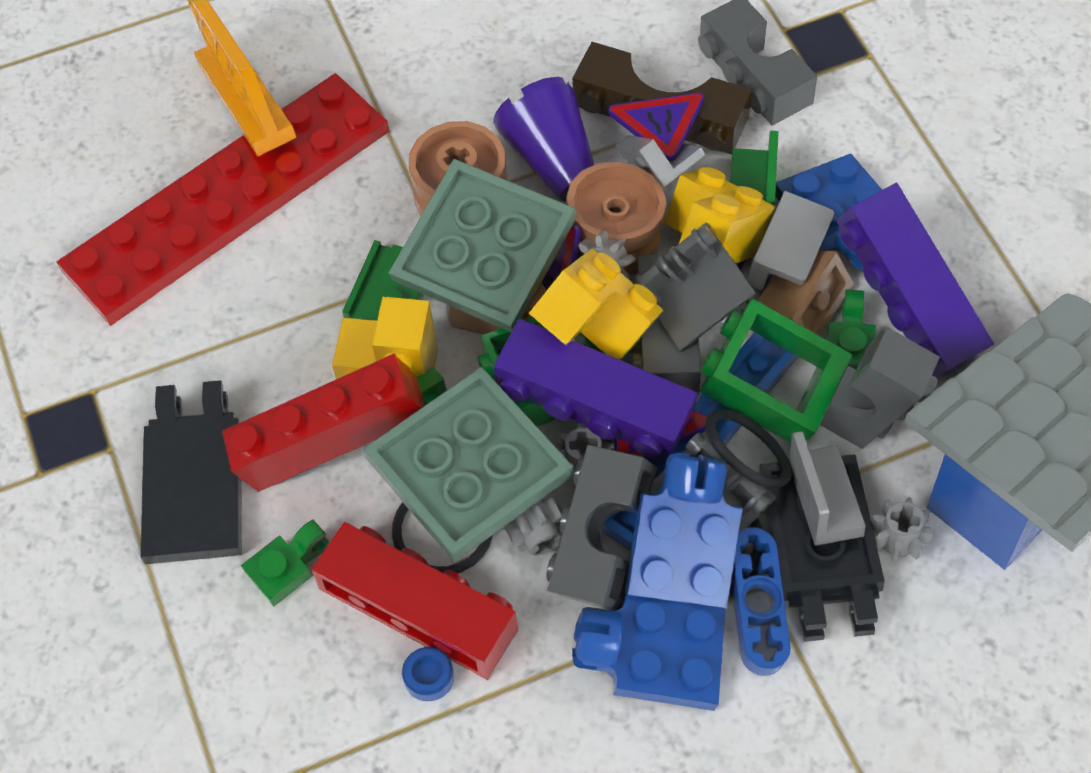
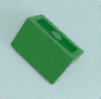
M770 130L768 150L732 149L730 182L738 187L745 186L757 190L763 195V200L774 205L779 131Z

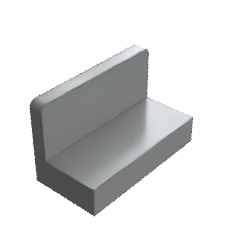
M631 135L626 136L615 145L627 164L636 165L652 174L663 187L706 155L701 146L683 143L676 159L668 161L653 139Z
M784 191L753 260L747 278L750 285L763 291L770 273L798 285H803L833 219L834 211Z
M803 432L792 433L789 456L791 473L815 546L864 537L866 526L838 446L834 445L809 450Z

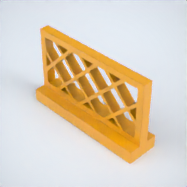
M187 0L206 44V47L194 52L197 62L256 155L260 156L297 138L291 123L208 0Z

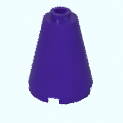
M557 76L544 78L523 87L521 91L524 97L512 104L509 98L505 100L495 112L493 123L498 133L561 201H566L570 183L581 171L595 164L574 89L569 82L566 84L562 77Z

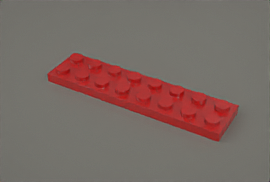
M334 73L281 109L291 123L297 138L257 156L245 136L242 135L56 262L61 272L111 326L390 132L388 121L338 74Z

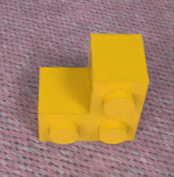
M701 167L698 170L681 174L664 221L666 225L682 233L679 243L690 236L694 228L698 229L703 224L708 223L735 263L754 257L773 218L776 206L763 200V195L757 190L745 186L738 187L725 180V174L717 169Z
M592 248L561 272L529 314L565 345L581 332L606 355L621 360L664 310L656 304L657 299L649 289L640 284H633L620 273V266L613 258L602 252L597 253Z
M382 297L377 321L342 318L332 362L335 378L343 377L394 353L417 377L425 374L432 367L435 368L438 346L430 302Z

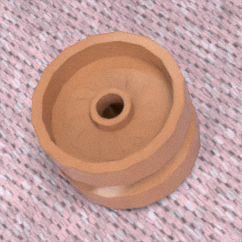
M451 121L432 127L417 138L409 153V174L413 185L415 206L420 217L453 159L508 181L505 149L497 135L479 124L469 121Z
M616 161L595 164L581 171L569 186L566 205L576 209L577 218L572 226H579L581 229L579 244L586 238L595 243L596 235L605 230L608 233L609 239L618 241L624 237L626 241L623 246L626 249L627 255L635 257L631 264L623 267V270L628 275L629 273H638V255H656L658 253L667 202L663 187L652 174L636 165ZM578 248L577 256L581 257L584 253Z

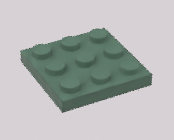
M453 159L388 274L392 281L512 333L518 319H522L574 224L577 218L576 209Z
M482 367L363 449L367 461L454 563L574 476L573 466Z

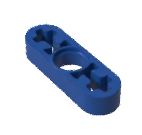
M752 527L746 528L738 534L731 583L742 662L752 673L768 676L781 669L790 655L791 647L777 545L774 538L767 531ZM748 543H753L756 551L764 552L757 562L758 575L749 577L753 570L751 557L747 554H741ZM751 589L764 590L772 599V609L766 613L752 611L746 603V593ZM774 622L775 626L769 625L765 635L768 647L776 648L777 652L773 654L770 661H764L763 654L754 652L753 649L757 647L761 640L760 626Z

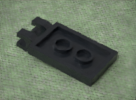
M221 380L203 382L202 405L204 415L182 416V399L180 396H177L175 385L156 386L155 410L157 419L149 420L148 426H144L140 557L145 565L242 555V479L231 472L222 430L240 422L238 418H234L233 412H228V395L226 391H223Z
M856 454L841 457L866 526L864 537L815 546L792 473L788 484L781 488H767L777 497L765 511L770 535L774 538L777 545L784 601H788L789 608H799V622L804 642L824 640V628L827 626L823 604L849 603V617L854 637L875 634L874 623H877L878 615L874 599H879V592L883 591L885 580ZM778 462L759 465V473L766 477L778 478L782 474Z

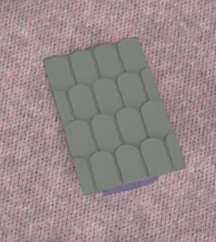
M1069 293L1060 296L1035 318H1030L991 351L984 353L955 378L951 377L908 412L905 423L945 453L926 508L1004 570L1042 530L1071 552L1091 535V304Z

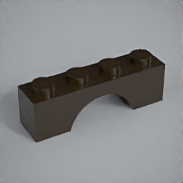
M591 42L572 78V87L578 107L589 113H599L611 117L609 115V107L611 105L701 93L704 96V103L685 140L702 145L709 150H718L731 155L732 149L736 147L750 117L752 89L711 77L702 85L688 91L665 92L657 90L645 84L636 75L632 67L631 53L596 42Z

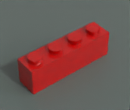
M394 353L222 430L231 472L260 492L377 440L426 406L417 376Z
M344 521L311 569L319 590L425 647H434L442 650L451 661L486 680L489 679L518 632L516 611L513 610V606L505 598L492 592L484 595L470 588L469 582L458 573L451 570H445L442 573L428 566L426 559L419 553L409 548H403L400 551L386 544V540L381 534L367 526H362L358 529Z

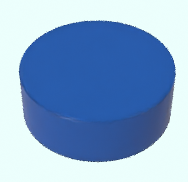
M423 647L413 651L406 658L402 667V678L407 691L414 698L421 701H435L444 697L450 691L454 682V670L452 662L445 652L434 647Z

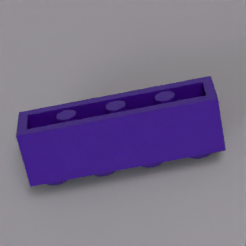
M897 182L853 205L836 220L843 243L847 248L856 253L864 267L863 273L867 283L872 289L879 292L887 305V314L893 326L897 330L902 331L909 340L940 357L932 376L937 378L995 345Z
M520 318L494 364L495 382L512 400L518 402L528 400L542 406L549 415L563 421L572 419L588 426V429L595 435L608 440L617 438L631 444L641 455L652 459L661 457L667 460L670 454H675L695 411L697 392L571 340L565 345L550 331Z

